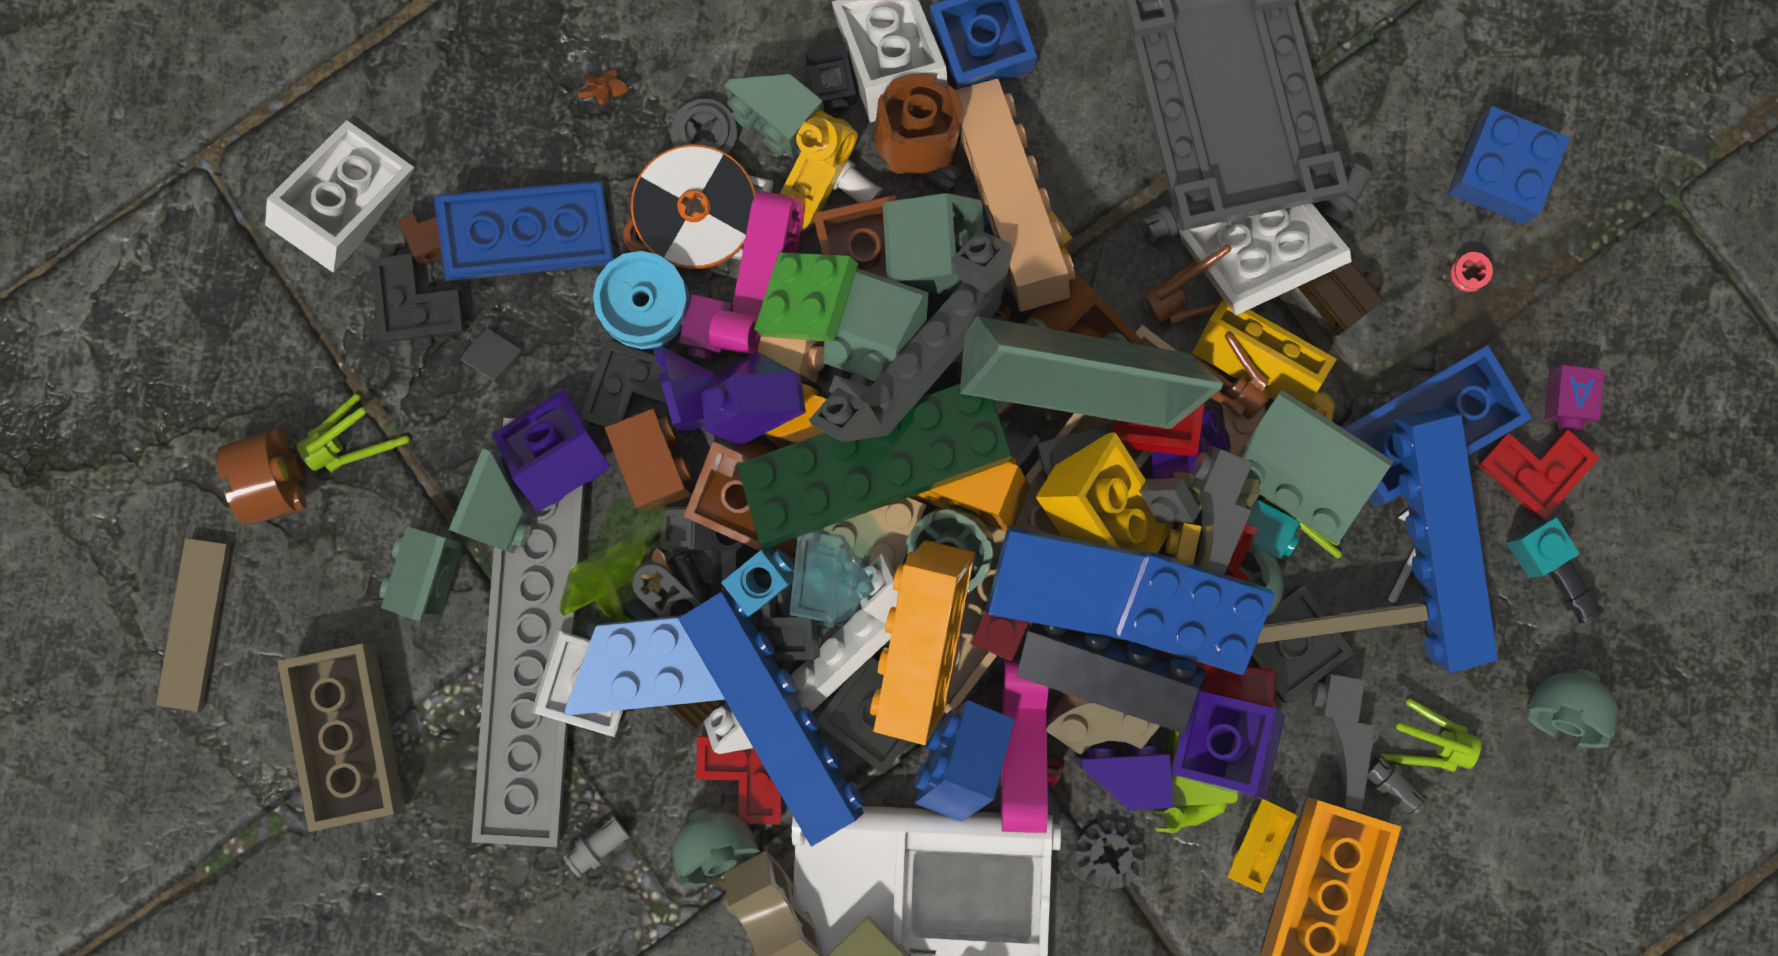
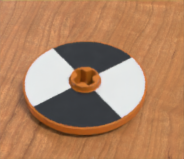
M704 145L678 146L655 157L640 173L631 197L633 224L644 246L651 253L662 256L675 267L694 270L710 268L727 261L744 246L755 190L743 167L728 154ZM696 198H700L701 207L705 211L702 214L695 212L692 217L688 216L687 207L684 205V202L686 200L694 202Z

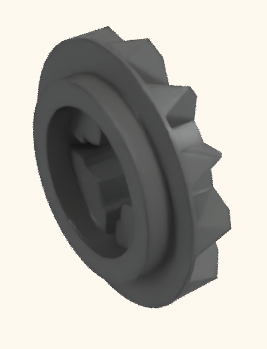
M712 99L693 100L685 104L676 113L671 125V138L675 147L693 144L704 145L729 155L735 142H737L736 121L730 115V110L718 101ZM694 121L697 125L700 124L703 127L714 123L711 132L716 143L709 142L705 138L695 143L698 134L692 122Z
M1115 820L1100 821L1088 827L1081 835L1076 848V860L1082 875L1090 883L1106 890L1125 887L1138 877L1142 864L1145 861L1143 844L1137 833L1128 825ZM1103 838H1106V841L1114 849L1127 847V850L1122 851V854L1117 857V867L1119 870L1117 872L1107 861L1093 863V861L1099 859V856L1104 854Z

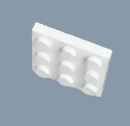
M1312 203L1183 231L1179 229L1181 242L1197 264L1223 246H1231L1232 249L1227 255L1203 272L1235 316L1352 262L1348 246Z

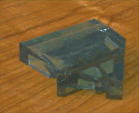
M816 530L798 537L789 615L831 623L875 591L866 571L844 535Z

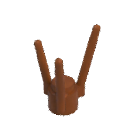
M1230 245L1223 246L1198 264L1193 259L1168 280L1144 294L1160 323L1169 318L1173 326L1186 319L1216 311L1222 301L1182 311L1181 307L1188 302L1180 287L1227 255L1232 249Z
M1226 333L1225 339L1250 376V379H1246L1241 375L1232 383L1205 360L1189 352L1223 382L1222 387L1227 390L1225 393L1227 396L1217 392L1211 399L1227 407L1237 417L1242 414L1249 420L1270 398L1271 394L1264 389L1269 381L1257 371L1232 333Z

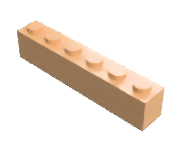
M998 78L956 89L955 91L960 97L963 110L959 136L993 235L1010 243L1013 248L1007 276L1019 311L1069 299V280L1075 279L1074 266L1069 254H1061L1059 246L1063 245L1061 230L1057 220L1050 221L1047 213L1051 212L1049 197L1045 187L1038 189L1035 182L1039 180L1037 164L1033 155L1026 157L1024 149L1028 148L1026 134L1022 124H1014L1013 118L1016 117V109L1011 93H1003Z

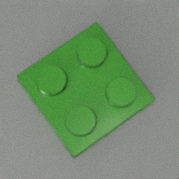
M778 253L754 330L762 337L834 342L858 263L851 256Z

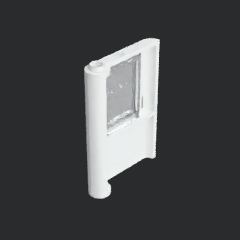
M860 806L864 812L861 817L812 847L795 818H792V844L795 846V888L793 889V901L803 914L809 913L823 956H827L868 915L897 946L901 944L911 956H1048L1052 850H1060L1061 824H1053V815H1048L1046 833L1002 832L1000 812L977 811L961 822L930 809Z

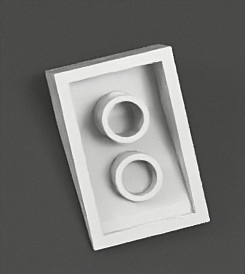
M919 0L832 1L843 43H846L848 60L858 93L869 122L876 121L880 95L888 89L889 83L900 76L927 74L935 77L936 83L947 88L946 65Z
M346 120L267 198L265 226L334 273L367 237L414 172V166Z

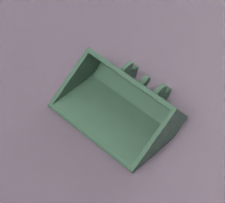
M979 316L974 319L965 331L960 394L1172 429L1221 390L1223 382L1191 354L1129 343L1119 333L1109 332L1105 338L1048 329L1040 319L1030 318L1026 324H1019Z

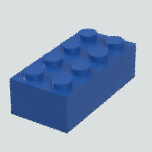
M1488 345L1343 428L1394 461L1369 498L1373 507L1386 504L1402 494L1399 485V477L1403 474L1401 458L1397 456L1393 446V434L1396 433L1394 419L1441 407L1462 414L1468 456L1532 419Z

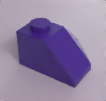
M662 346L653 348L657 364L660 363L662 370L659 373V378L674 427L681 435L705 428L701 392L716 378L715 374Z
M755 352L725 368L701 392L705 431L739 446L806 413L801 375L759 352Z

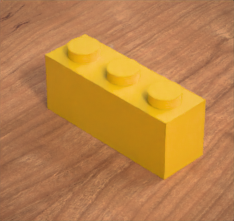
M1224 299L1208 321L1192 352L1236 379L1241 375L1246 379H1250V376L1225 339V334L1230 332L1241 345L1257 371L1269 381L1264 389L1271 394V399L1275 400L1283 390L1307 406L1310 405L1337 360L1250 309L1235 316Z

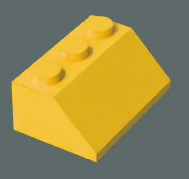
M1116 433L1104 435L1056 464L1036 495L1037 500L1063 537L1147 552L1148 550L1158 554L1169 535L1170 529L1174 526L1173 523H1158L1139 492L1146 479Z

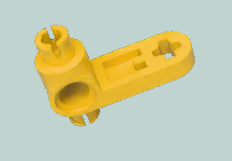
M822 110L817 111L800 127L796 136V142L801 153L780 194L798 196L803 199L805 214L801 233L807 232L814 226L813 213L822 211L854 149L858 137L857 131L853 130L848 122L843 119L834 118Z

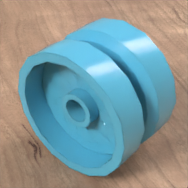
M637 251L622 254L605 266L597 277L593 301L597 317L615 340L622 345L643 352L653 351V348L662 346L665 348L677 341L681 336L690 292L672 263L658 254ZM647 296L649 299L648 303L643 307H638L641 305L639 298Z

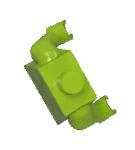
M1169 729L1167 754H1170L1172 772L1181 733ZM1171 774L1173 808L1154 809L1156 813H1164L1166 818L1162 827H1155L1156 832L1176 833L1183 827L1204 823L1224 813L1228 803H1236L1238 793L1218 789Z

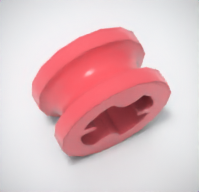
M1468 252L1453 263L1450 270V277L1454 286L1464 292H1475L1487 285L1493 274L1489 258L1478 252ZM1464 263L1468 267L1474 264L1479 267L1480 272L1476 274V276L1480 277L1479 281L1476 278L1465 279L1462 274L1467 270V268H1463Z

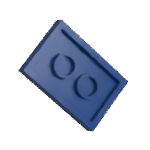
M1147 550L1116 633L1119 638L1244 675L1271 608L1275 593L1272 589Z

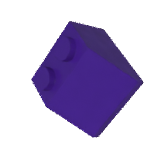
M564 389L492 434L512 479L537 512H540L549 505L556 504L565 495L584 483L596 479L600 473L611 467L596 438Z
M1201 691L1195 714L1186 734H1180L1171 774L1218 789L1266 800L1285 715L1276 708Z

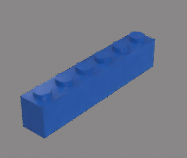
M1441 407L1394 419L1396 433L1393 434V446L1397 456L1401 458L1403 474L1399 477V485L1402 495L1407 500L1409 510L1405 523L1408 535L1414 542L1416 555L1412 558V568L1416 578L1420 581L1422 596L1418 599V604L1426 605L1428 621H1426L1428 636L1424 639L1426 653L1432 662L1449 673L1498 661L1462 414Z
M727 590L720 592L678 618L810 846H814L864 814L860 807L863 805V799L853 783H846L838 769L841 767L838 755L829 744H823L816 732L819 729V725L814 714L808 707L804 706L802 708L794 692L797 688L794 680L784 668L780 670L772 657L774 647L763 631H757L751 619L745 614Z

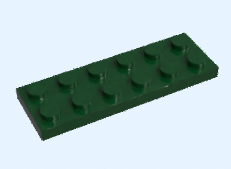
M960 384L920 398L888 436L841 442L827 433H822L736 465L759 543L765 549L1011 462L1014 458L994 400L960 394Z

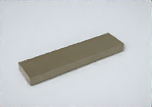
M185 538L156 706L196 712L203 711L231 549L229 544Z
M1423 604L1263 625L1256 644L1428 621L1426 605L1423 606Z

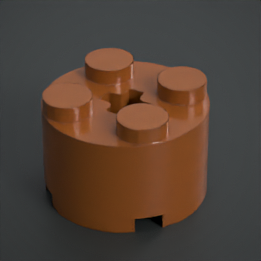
M908 74L900 76L889 83L888 89L878 99L874 143L878 153L887 162V166L891 171L898 174L906 172L926 173L946 167L951 163L957 146L963 112L962 103L957 92L948 84L947 88L936 83L935 77L927 74Z
M279 427L218 448L217 470L219 478L228 477L231 491L224 494L230 508L242 524H257L306 508L307 502L300 481H304L307 478L306 470L299 456L292 458L288 440L282 428Z

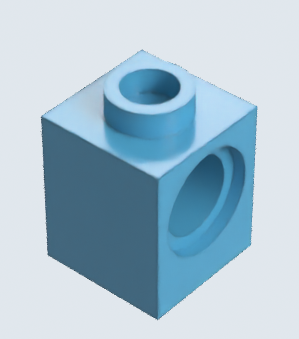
M771 546L760 550L721 583L749 617L796 581L797 578L792 572L795 568L789 557L782 550L777 549L775 551ZM757 567L764 568L770 573L772 579L770 588H762L756 583L754 572Z

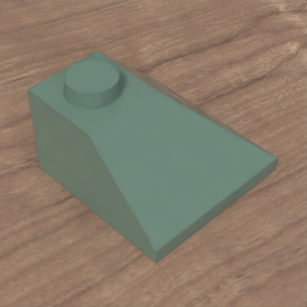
M482 448L449 530L498 549L515 553L517 546L522 548L530 534L532 525L527 522L530 512L520 488L509 473L503 457Z

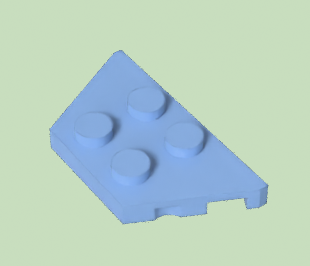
M683 615L597 624L567 702L565 715L725 700L678 620Z

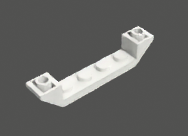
M880 554L851 582L862 609L856 612L837 633L819 649V658L807 660L791 675L797 688L794 694L802 708L806 706L811 712L815 710L890 640L891 633L885 632L886 620L890 608L897 605L899 592L893 590L895 573L888 558L883 554ZM726 701L704 721L714 752L723 754L753 748Z

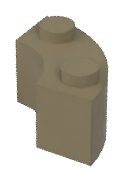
M1066 694L1053 706L1045 731L1081 755L1092 745L1105 741L1127 742L1142 749L1160 725Z
M764 851L723 873L726 892L723 894L725 905L732 915L738 917L746 930L753 946V956H823L809 913L803 914L797 908L792 896V890L795 886L770 853Z

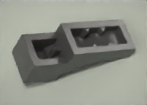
M1210 445L1206 453L1202 452L1199 454L1192 469V476L1195 477L1192 486L1200 489L1202 502L1201 538L1194 565L1225 574L1251 513V510L1237 505L1236 501L1253 462Z
M1326 674L1321 678V681H1317L1314 684L1312 706L1317 707V716L1325 718L1334 743L1338 772L1336 805L1362 811L1375 725L1358 723L1365 680Z

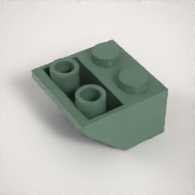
M791 74L729 79L724 85L729 100L727 104L733 110L730 115L746 130L754 127L765 136L762 139L763 143L780 157L784 152L793 160L801 152L796 142V136L800 127L817 111H824L823 101Z
M944 193L890 201L883 204L887 278L926 292L951 296L962 284L951 260L977 230L984 232L982 200Z

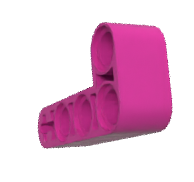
M759 191L755 195L751 206L732 310H717L711 319L709 340L713 347L749 355L757 352L761 335L754 328L778 253H798L805 214V206L801 197Z
M1021 659L1005 660L1002 714L1015 720L1001 770V831L1046 833L1048 782L1047 731H1045V728L1047 726L1048 687L1017 677Z

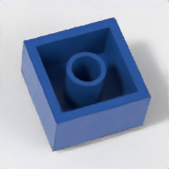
M944 0L930 5L929 22L954 90L997 78L999 82L1034 71L1037 55L1017 0Z
M1491 106L1477 119L1448 194L1525 225L1540 215L1570 137Z
M966 700L954 711L950 710L938 724L925 745L929 749L926 763L923 762L914 780V787L918 788L915 804L962 822L994 800L1015 719L969 700Z

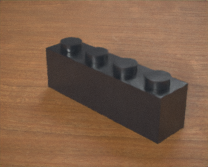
M1033 623L1027 631L1017 677L1186 734L1196 711L1207 669L1196 666L1193 661L1187 658H1172L1154 652L1151 647L1142 644L1127 643L1109 636Z

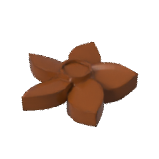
M616 69L606 71L599 78L585 74L586 83L589 87L580 90L577 94L578 98L596 96L598 104L605 105L610 101V96H621L628 91L627 84L618 80Z

